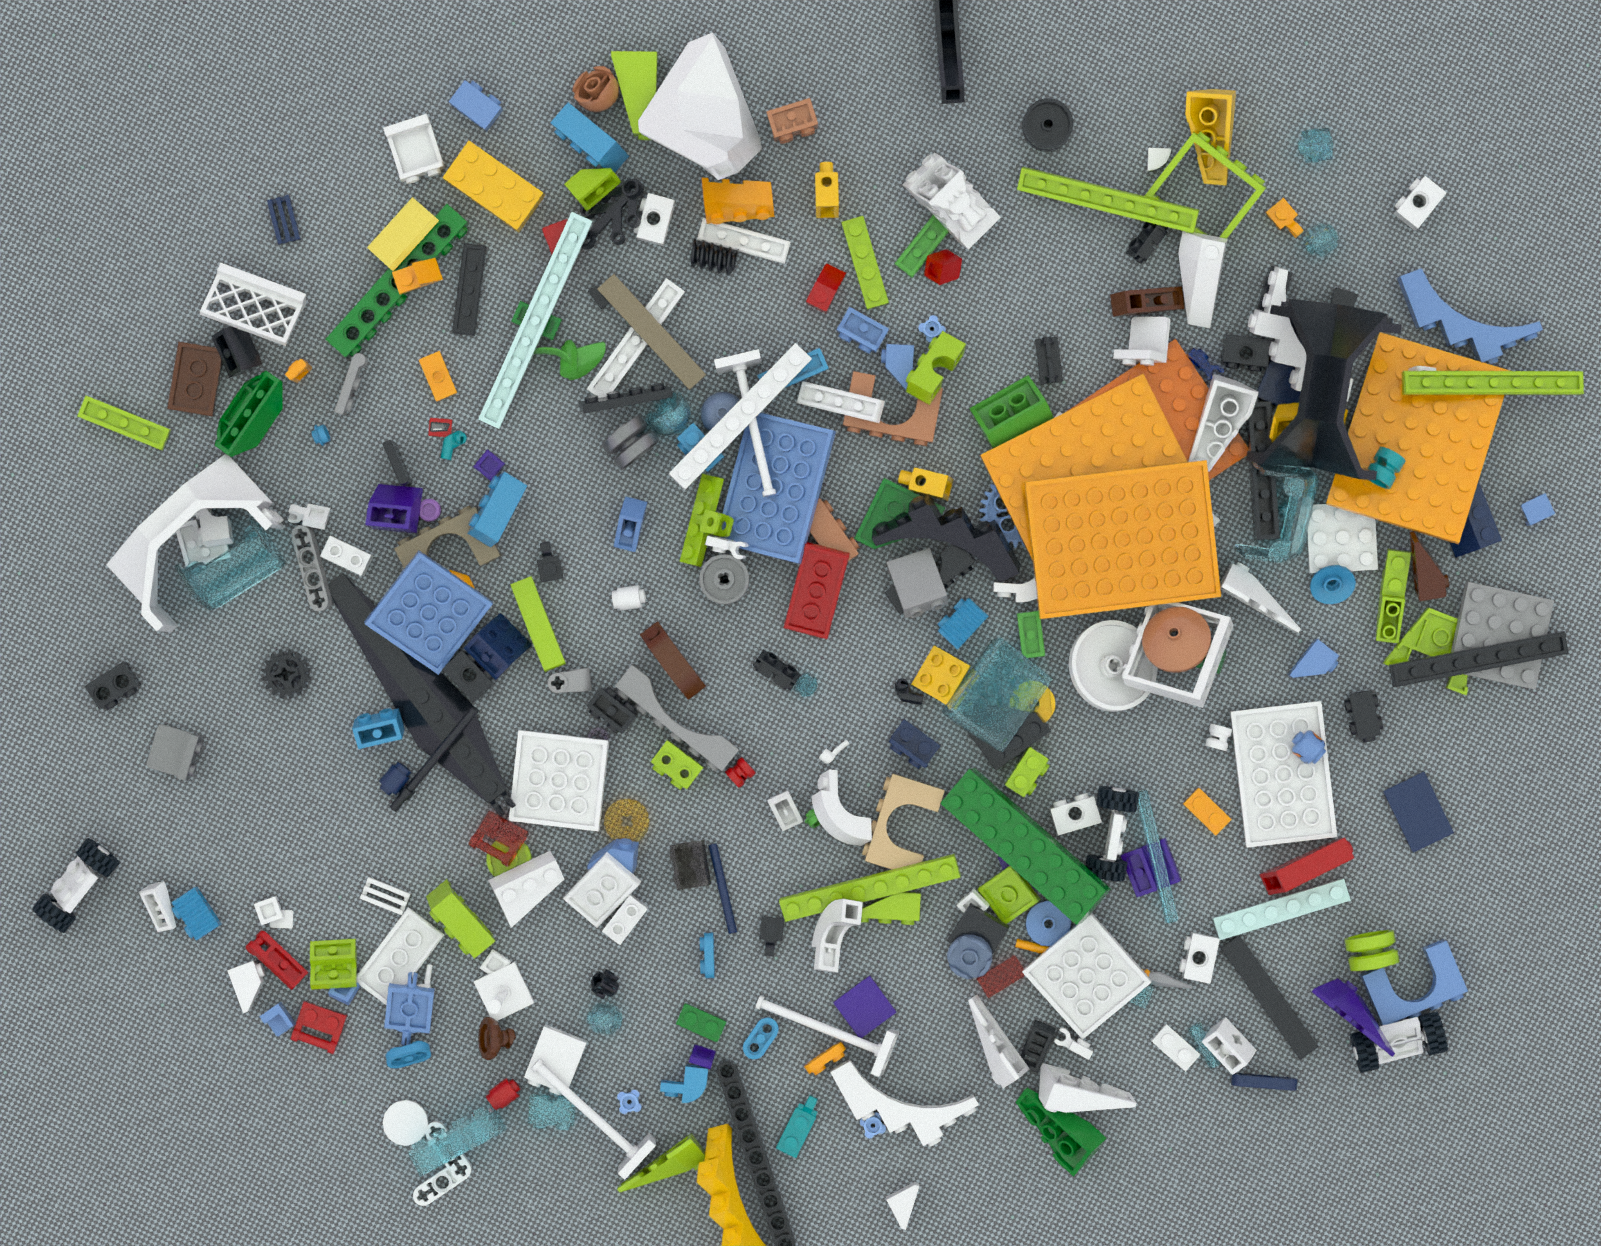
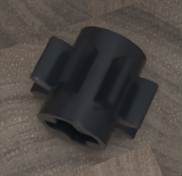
M608 969L605 970L604 974L599 971L591 979V991L601 999H604L606 995L611 997L618 991L619 984L617 981L619 978L614 976V973Z

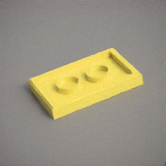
M412 197L367 248L394 271L439 220Z

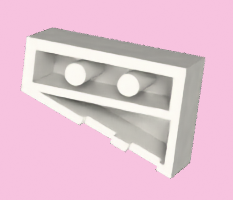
M548 851L488 881L506 920L512 928L564 880V877L551 851Z

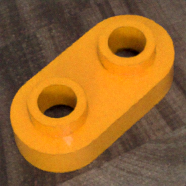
M840 1041L804 1065V1068L808 1074L813 1072L814 1075H817L826 1069V1063L831 1060L835 1063L844 1057L846 1047Z

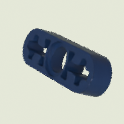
M1235 1073L1231 1077V1085L1297 1091V1078Z

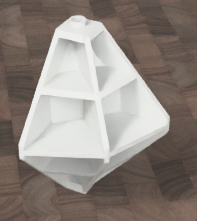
M714 33L688 42L638 120L639 132L697 163L717 180L738 173L762 149L761 140L725 47Z

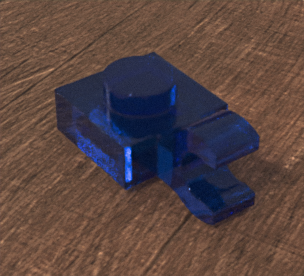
M1193 348L1186 354L1190 361L1200 371L1205 373L1209 381L1212 380L1213 370H1218L1221 374L1224 373V369L1221 366L1210 365L1207 361L1208 355L1200 348L1198 350Z

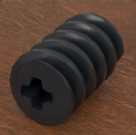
M694 238L690 254L691 267L694 268L699 262L700 269L703 270L708 264L709 271L712 272L717 266L718 274H721L724 268H726V274L730 276L735 269L739 249H737L735 254H732V248L729 246L726 252H723V245L720 244L717 250H715L713 242L706 248L705 240H702L698 246L696 238Z

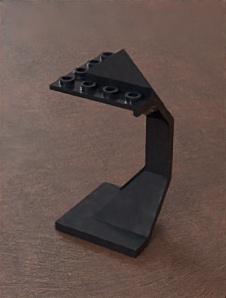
M1289 299V302L1281 301V306L1271 305L1270 314L1288 317L1293 321L1306 352V364L1297 415L1265 452L1247 451L1246 460L1260 464L1312 467L1352 478L1376 480L1377 471L1360 466L1344 425L1351 372L1356 358L1378 333L1401 334L1402 325L1393 323V318H1388L1386 313L1341 304Z

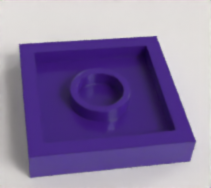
M870 975L833 1001L842 1016L860 1038H863L897 1013Z

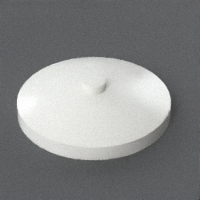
M1117 620L1096 623L1085 629L1072 646L1069 656V672L1073 685L1085 701L1098 709L1110 712L1124 711L1140 704L1150 694V692L1126 686L1122 678L1123 666L1125 663L1128 664L1130 658V647L1132 643H1136L1138 637L1137 628L1133 625ZM1146 654L1136 677L1156 682L1158 668L1148 660Z

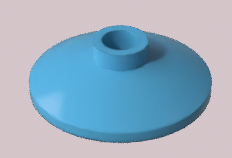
M1331 565L1315 573L1310 582V590L1317 601L1324 604H1337L1350 597L1355 589L1356 581L1353 573L1348 568L1340 565Z

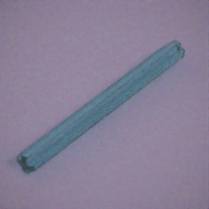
M1137 791L1140 793L1137 806L1166 923H1174L1178 921V916L1148 791Z

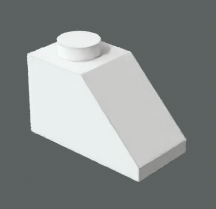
M256 959L227 970L243 1013L251 1010L264 982L263 976H265L263 965L257 963Z

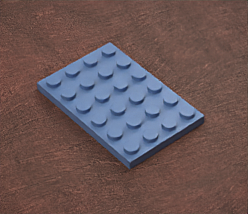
M760 413L756 420L772 487L776 490V494L766 497L762 495L764 489L749 426L744 429L722 513L731 516L734 522L730 536L722 538L748 543V547L740 546L739 549L801 564L804 546L808 541L836 431ZM726 522L722 525L723 530L726 528Z

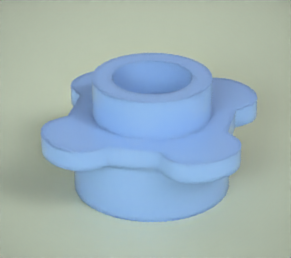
M935 315L930 316L929 320L925 323H920L918 327L919 331L925 334L928 342H931L934 337L939 336L942 331H946L945 327L940 325L938 317Z
M632 1090L628 1093L620 1092L617 1095V1099L620 1101L619 1111L622 1114L632 1111L639 1112L642 1106L638 1100L640 1094L637 1090Z
M874 1112L875 1115L864 1121L862 1118L860 1119V1125L864 1127L865 1136L869 1139L886 1131V1126L882 1124L881 1116L878 1112Z

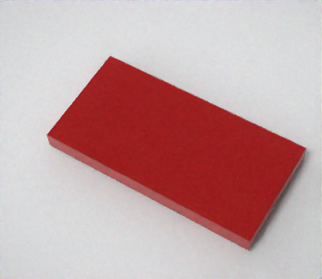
M809 542L805 543L802 562L798 569L784 624L785 629L828 639L850 553Z

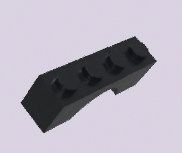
M951 545L940 553L941 569L939 575L944 588L946 589L953 584L954 580L952 578L959 573L963 577L973 570L971 565L975 563L966 550L955 545ZM893 586L884 594L899 615H901L903 609L895 586Z

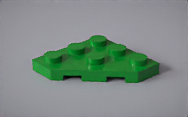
M884 478L854 540L873 549L900 541L893 540L876 546L872 540L873 528L880 522H888L895 519L900 513H908L909 503L920 495ZM935 503L942 515L945 507Z

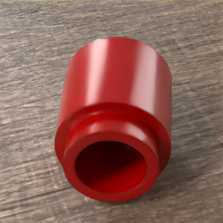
M505 1078L489 1090L486 1098L497 1111L499 1108L503 1109L520 1096L518 1091L521 1088L514 1079L509 1080Z

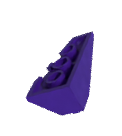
M1337 978L1312 990L1313 994L1390 1056L1393 1057L1395 1055L1363 998L1356 993L1358 988L1348 980L1346 983H1343Z

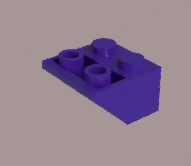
M378 484L368 502L365 525L376 530L417 533L423 488Z

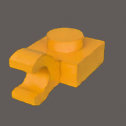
M1284 198L1265 213L1279 230L1286 227L1294 238H1297L1304 231L1293 220L1298 214Z

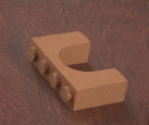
M853 371L849 392L872 397L876 375ZM943 388L940 389L930 405L917 398L914 414L902 424L889 425L882 421L876 423L845 415L843 426L847 427L846 431L860 434V430L869 431V436L882 438L883 434L891 435V440L905 442L906 438L914 440L915 445L927 447V443L933 442Z

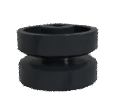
M1045 98L1036 101L1028 108L1023 118L1022 132L1024 139L1032 148L1041 152H1052L1060 149L1066 144L1073 131L1074 120L1071 111L1064 103L1056 99ZM1045 121H1048L1052 127L1046 128L1044 126Z

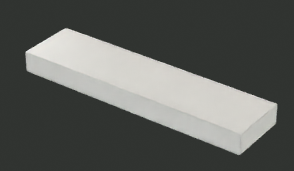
M706 218L702 219L697 237L698 241L705 240L709 244L713 242L716 246L722 244L727 249L730 246L732 250L737 251L739 249V252L785 264L791 243L787 240L725 223L718 225L707 224Z
M802 381L797 403L879 423L885 401Z

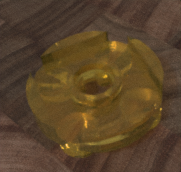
M627 798L617 800L610 805L605 813L604 825L606 832L613 840L627 838L637 842L645 836L649 829L650 819L648 811L637 800ZM623 815L625 817L632 816L631 822L633 825L631 827L628 825L623 827L621 825L623 822L621 817Z

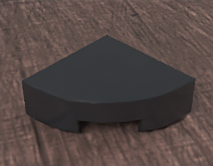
M599 287L589 289V294L601 310L610 304L597 290Z

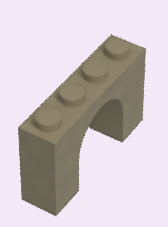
M470 505L459 510V515L452 519L450 516L439 520V526L433 529L428 526L418 531L419 536L413 539L406 537L397 542L399 546L394 548L404 569L418 550L429 557V550L434 541L446 534H456L464 538L480 566H484L502 555L496 544L489 547L467 534L471 527L468 525L470 519L475 513L478 514L479 512L477 507L471 508Z

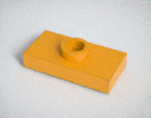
M440 351L419 359L436 402L457 394Z
M303 359L296 360L289 366L285 375L291 381L298 383L312 370V366Z

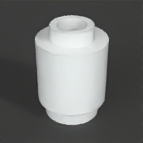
M636 585L617 588L616 591H612L614 609L620 608L621 611L642 608V603H646L645 590L640 589V586Z

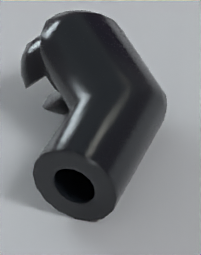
M898 679L895 683V691L900 700L922 706L924 694L912 692L906 679Z

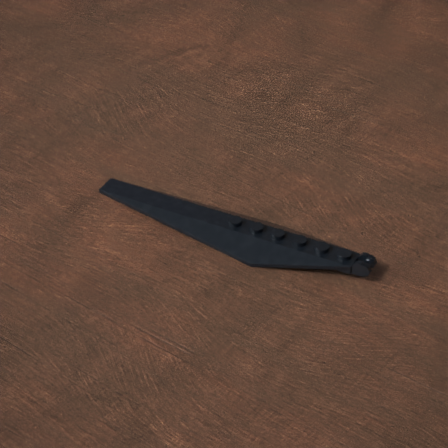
M342 573L328 584L332 600L396 709L399 708L401 718L414 741L423 751L431 756L473 705L441 672L438 675L365 625L364 621L376 606ZM476 715L438 763L488 804H491L497 814L502 817L505 813L503 808L496 802L495 799L502 795L507 805L511 808L515 807L516 804L507 793L506 786Z

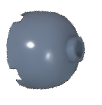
M717 392L710 395L704 401L701 408V421L705 429L710 431L740 399L729 392Z

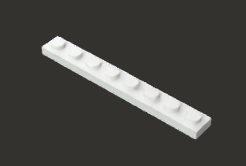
M795 343L668 475L686 490L796 377L812 358Z

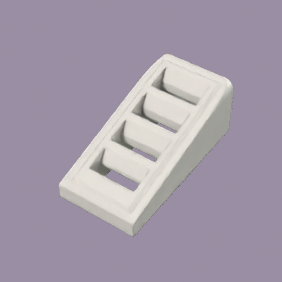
M165 882L150 884L142 889L139 894L157 932L174 929L176 923Z

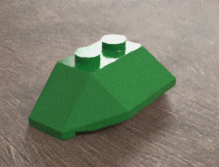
M267 370L262 372L261 375L246 381L219 419L215 446L230 457L257 447L283 409V382Z

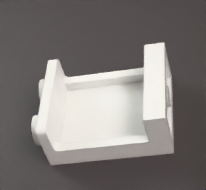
M427 114L383 128L401 182L406 181L407 184L415 183L420 180L419 177L428 174V177H433L441 174V170L445 169Z
M545 1024L524 1078L528 1079L527 1083L536 1087H540L542 1084L549 1087L550 1092L561 1096L562 1094L537 1071L533 1072L531 1067L538 1059H541L543 1061L542 1064L569 1088L586 1047L587 1040Z

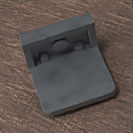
M164 724L159 725L149 753L147 767L177 776L181 780H190V777H194L196 772V757L201 754L204 742H201L203 736Z

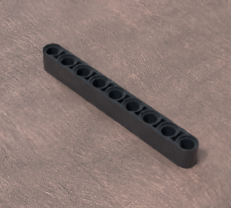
M724 1059L718 1064L717 1075L774 1245L780 1246L779 1241L783 1238H788L792 1242L791 1246H795V1237L738 1066L733 1060ZM726 1064L731 1065L734 1073L730 1076L723 1075L721 1072L722 1066ZM732 1086H737L740 1088L741 1094L736 1098L731 1097L728 1089ZM745 1108L748 1111L747 1118L739 1119L735 1114L736 1110ZM750 1129L754 1131L755 1138L751 1141L745 1140L743 1137L745 1130ZM758 1151L763 1155V1159L760 1162H753L750 1159V1154ZM761 1173H767L770 1181L766 1184H761L758 1182L757 1176ZM767 1195H774L777 1198V1203L770 1206L765 1203L764 1199ZM780 1216L784 1219L785 1223L781 1227H775L772 1224V1219Z

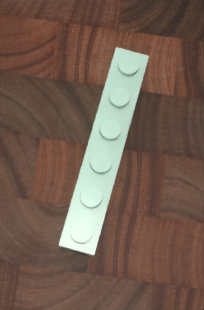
M1342 878L1212 919L1218 938L1223 940L1351 900L1345 880Z

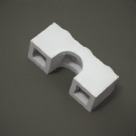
M212 508L201 509L195 514L196 519H200L201 527L197 528L199 541H202L207 548L234 543L231 521L227 516H213Z

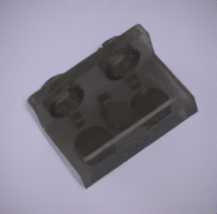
M704 840L670 845V859L673 862L674 868L673 880L677 890L711 885Z

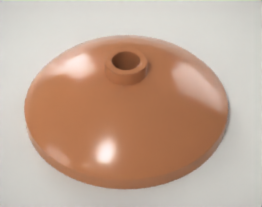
M1186 607L1167 608L1158 612L1147 623L1142 637L1143 649L1148 660L1163 671L1172 673L1188 671L1200 664L1208 654L1211 646L1210 628L1206 620L1192 609ZM1172 632H1178L1176 636H1171Z

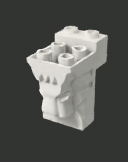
M936 153L928 155L922 161V166L917 171H912L906 177V182L903 184L909 193L921 205L925 206L950 234L968 250L1001 218L981 197L980 193L972 188L973 185L966 181L964 172L947 163L942 156Z

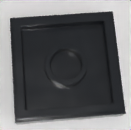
M391 439L383 442V447L399 484L403 486L413 484L396 443Z
M970 903L947 941L952 943L957 937L962 935H976L983 938L989 944L993 954L1008 931L1009 925Z

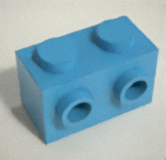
M692 423L677 437L679 441L677 446L687 455L705 435ZM720 454L705 470L709 473L725 457Z
M386 708L377 714L370 715L365 713L359 715L354 720L352 730L358 749L400 740L403 738L405 728L399 708L394 710Z

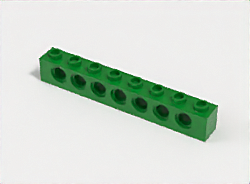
M446 204L435 216L439 220L438 223L394 271L408 267L409 263L413 260L423 261L432 258L438 260L441 255L446 256L454 247L452 243L456 238L461 239L468 232L467 226L469 223L452 207ZM445 226L449 227L451 230L450 235L447 238H441L439 230ZM429 243L434 244L435 252L431 255L424 254L425 245ZM390 268L325 339L347 359L362 350L361 344L366 339L370 341L378 332L376 330L381 322L385 324L392 317L391 311L395 306L400 307L408 298L406 296L407 293L400 295L398 289L394 288V277L392 274L394 271ZM382 294H387L390 297V301L386 306H380L378 303V299ZM367 311H373L375 316L374 320L370 323H365L363 320V315ZM352 328L359 330V336L355 340L348 338V332Z

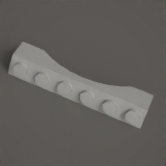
M634 665L630 666L615 685L618 688L616 692L626 701L630 698L636 702L634 707L644 715L647 712L654 717L652 721L661 729L666 726L671 730L670 736L679 743L685 741L690 745L688 750L696 757L700 755L707 759L705 764L715 772L718 769L723 771L739 751V748L722 735L697 733L674 721L658 702L651 678Z

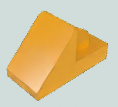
M436 258L414 262L411 266L392 272L400 295L443 280Z

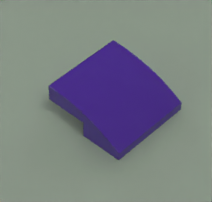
M1166 838L1120 855L1122 860L1127 862L1126 871L1136 897L1152 893L1182 880Z

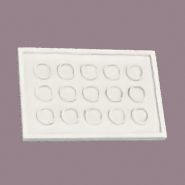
M1321 701L1230 711L1246 848L1337 837ZM1312 730L1325 742L1324 749L1326 752L1315 764L1312 762L1305 764L1292 753L1294 743L1291 741L1300 731L1304 734L1306 731Z

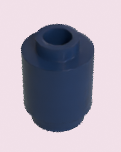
M398 761L395 765L392 764L381 777L379 782L382 785L379 788L389 796L392 793L397 795L410 779L409 776L412 772Z

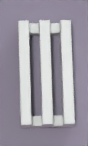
M368 877L360 899L403 915L411 893ZM374 884L404 896V900L370 888V885ZM369 892L384 899H387L389 901H392L394 903H397L401 905V907L397 908L395 906H392L390 904L367 896V893Z

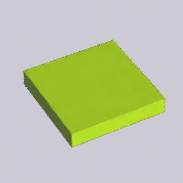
M1010 865L977 889L990 904L989 906L998 918L1005 924L1041 900L1030 884Z

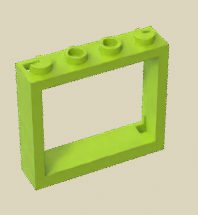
M1201 131L1198 134L1193 132L1145 194V197L1162 200L1155 194L1195 142L1256 189L1220 235V238L1227 239L1266 189V186L1263 185L1265 181L1256 173L1253 176L1245 171L1247 167L1236 159L1233 162L1227 157L1229 153L1218 145L1215 148L1209 143L1211 139ZM1196 226L1195 233L1208 235Z

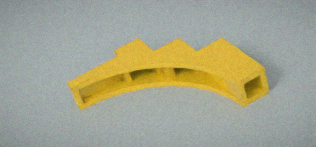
M729 1124L708 1128L705 1160L699 1162L697 1183L711 1195L709 1216L723 1228L721 1246H766L753 1228L739 1194L732 1160V1127Z

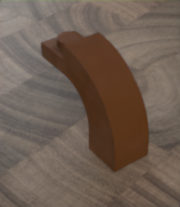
M658 621L640 634L652 654L688 700L706 687Z

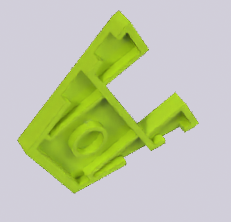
M1426 608L1399 641V644L1386 657L1383 664L1389 666V664L1408 661L1412 650L1428 656L1451 653L1458 619L1434 609ZM1462 674L1449 677L1445 688L1462 695H1467L1468 675Z

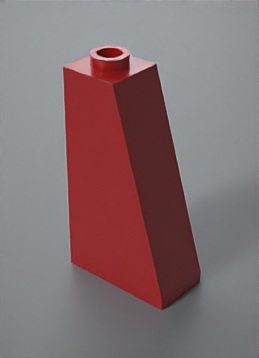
M1345 837L1335 839L1259 875L1268 895L1285 893L1354 859L1352 854L1353 848Z

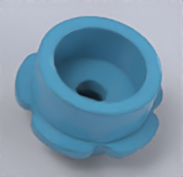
M324 424L314 426L315 430L312 431V437L315 443L325 446V443L331 441L326 426Z

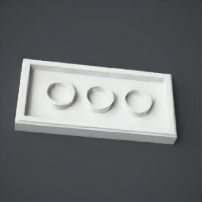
M408 907L358 973L357 982L361 987L387 1005L389 983L407 984L408 973L413 972V978L414 972L419 970L445 934Z

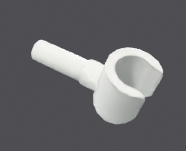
M845 740L832 752L826 748L819 759L826 764L832 762L835 756L849 745V742Z
M427 964L425 984H417V986L431 988L430 978L433 965Z

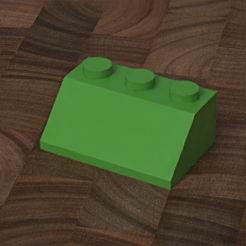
M1029 375L969 408L992 449L1054 418L1047 401Z

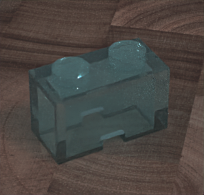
M530 1095L528 1124H533V1128L546 1129L547 1125H555L558 1130H570V1126L575 1125L576 1106L565 1096H558L557 1100H549V1095Z

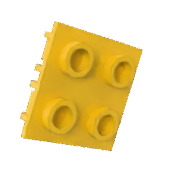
M934 645L911 685L948 706L971 666Z

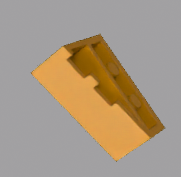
M702 178L707 224L718 225L730 221L744 222L750 219L766 220L770 217H775L771 182L743 180L742 184L730 183L729 179H722V183L709 182L708 178Z

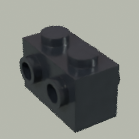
M601 687L586 705L590 708L588 712L598 720L600 718L604 719L608 723L606 726L614 733L620 732L623 734L638 716L635 713L636 708L628 701L622 703L617 699L618 694L610 687L606 689Z

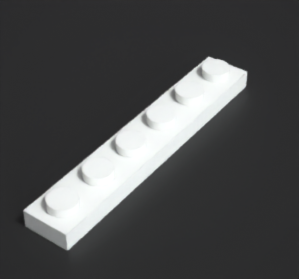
M666 278L645 308L662 325L685 291ZM632 327L587 388L594 395H598V398L607 397L606 393L613 392L648 345Z

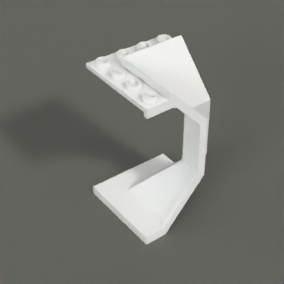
M225 454L184 483L144 520L106 565L142 603L141 615L156 631L172 632L178 625L157 603L159 547L199 510L204 508H244L265 530L269 527L282 530L285 527L281 523L284 519L275 510L268 509L273 504L272 501L234 460Z

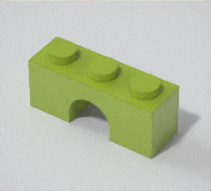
M944 331L941 332L938 338L934 337L929 344L928 349L930 350L928 353H923L919 358L917 369L909 372L905 381L908 383L906 392L930 405L940 391L943 377L933 369L944 367L953 372L964 355L966 344Z

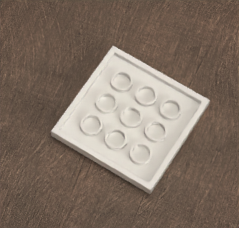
M518 730L511 798L516 806L510 807L509 821L600 831L609 740Z
M1092 913L1089 914L1083 923L1074 926L1022 971L1082 1040L1152 982Z

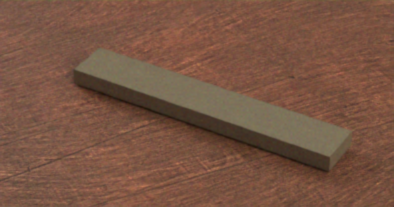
M615 274L597 288L689 390L706 376L704 371Z

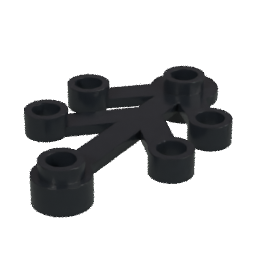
M638 179L626 180L622 187H615L600 200V202L605 203L611 197H619L614 203L594 205L589 214H585L586 210L583 206L581 207V215L588 219L594 218L597 214H604L588 232L582 249H592L595 246L596 237L611 221V241L615 245H622L625 242L626 236L622 232V208L627 203L628 215L625 219L627 225L633 229L640 226L641 219L637 215V200L643 195L644 186ZM633 218H636L634 223H630ZM621 235L619 240H615L616 236Z

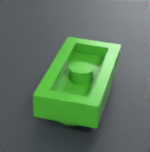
M1039 611L1017 613L1022 659L1045 656Z

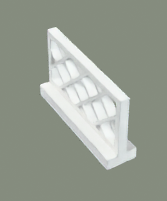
M220 263L215 280L200 310V315L286 346L297 319L306 305V294ZM221 282L229 285L231 291L220 295L217 287ZM244 291L250 293L253 299L241 303L237 294ZM234 296L237 305L226 308L222 300ZM265 299L272 301L274 307L262 311L259 302ZM219 301L223 309L215 313L207 310L210 304ZM255 304L259 312L247 316L244 307ZM286 307L295 310L293 316L285 319L280 311ZM240 309L244 318L237 321L231 319L229 313ZM277 312L280 320L269 324L265 315ZM262 317L266 326L260 328L253 327L250 321ZM283 325L286 330L284 337L274 335L272 328Z

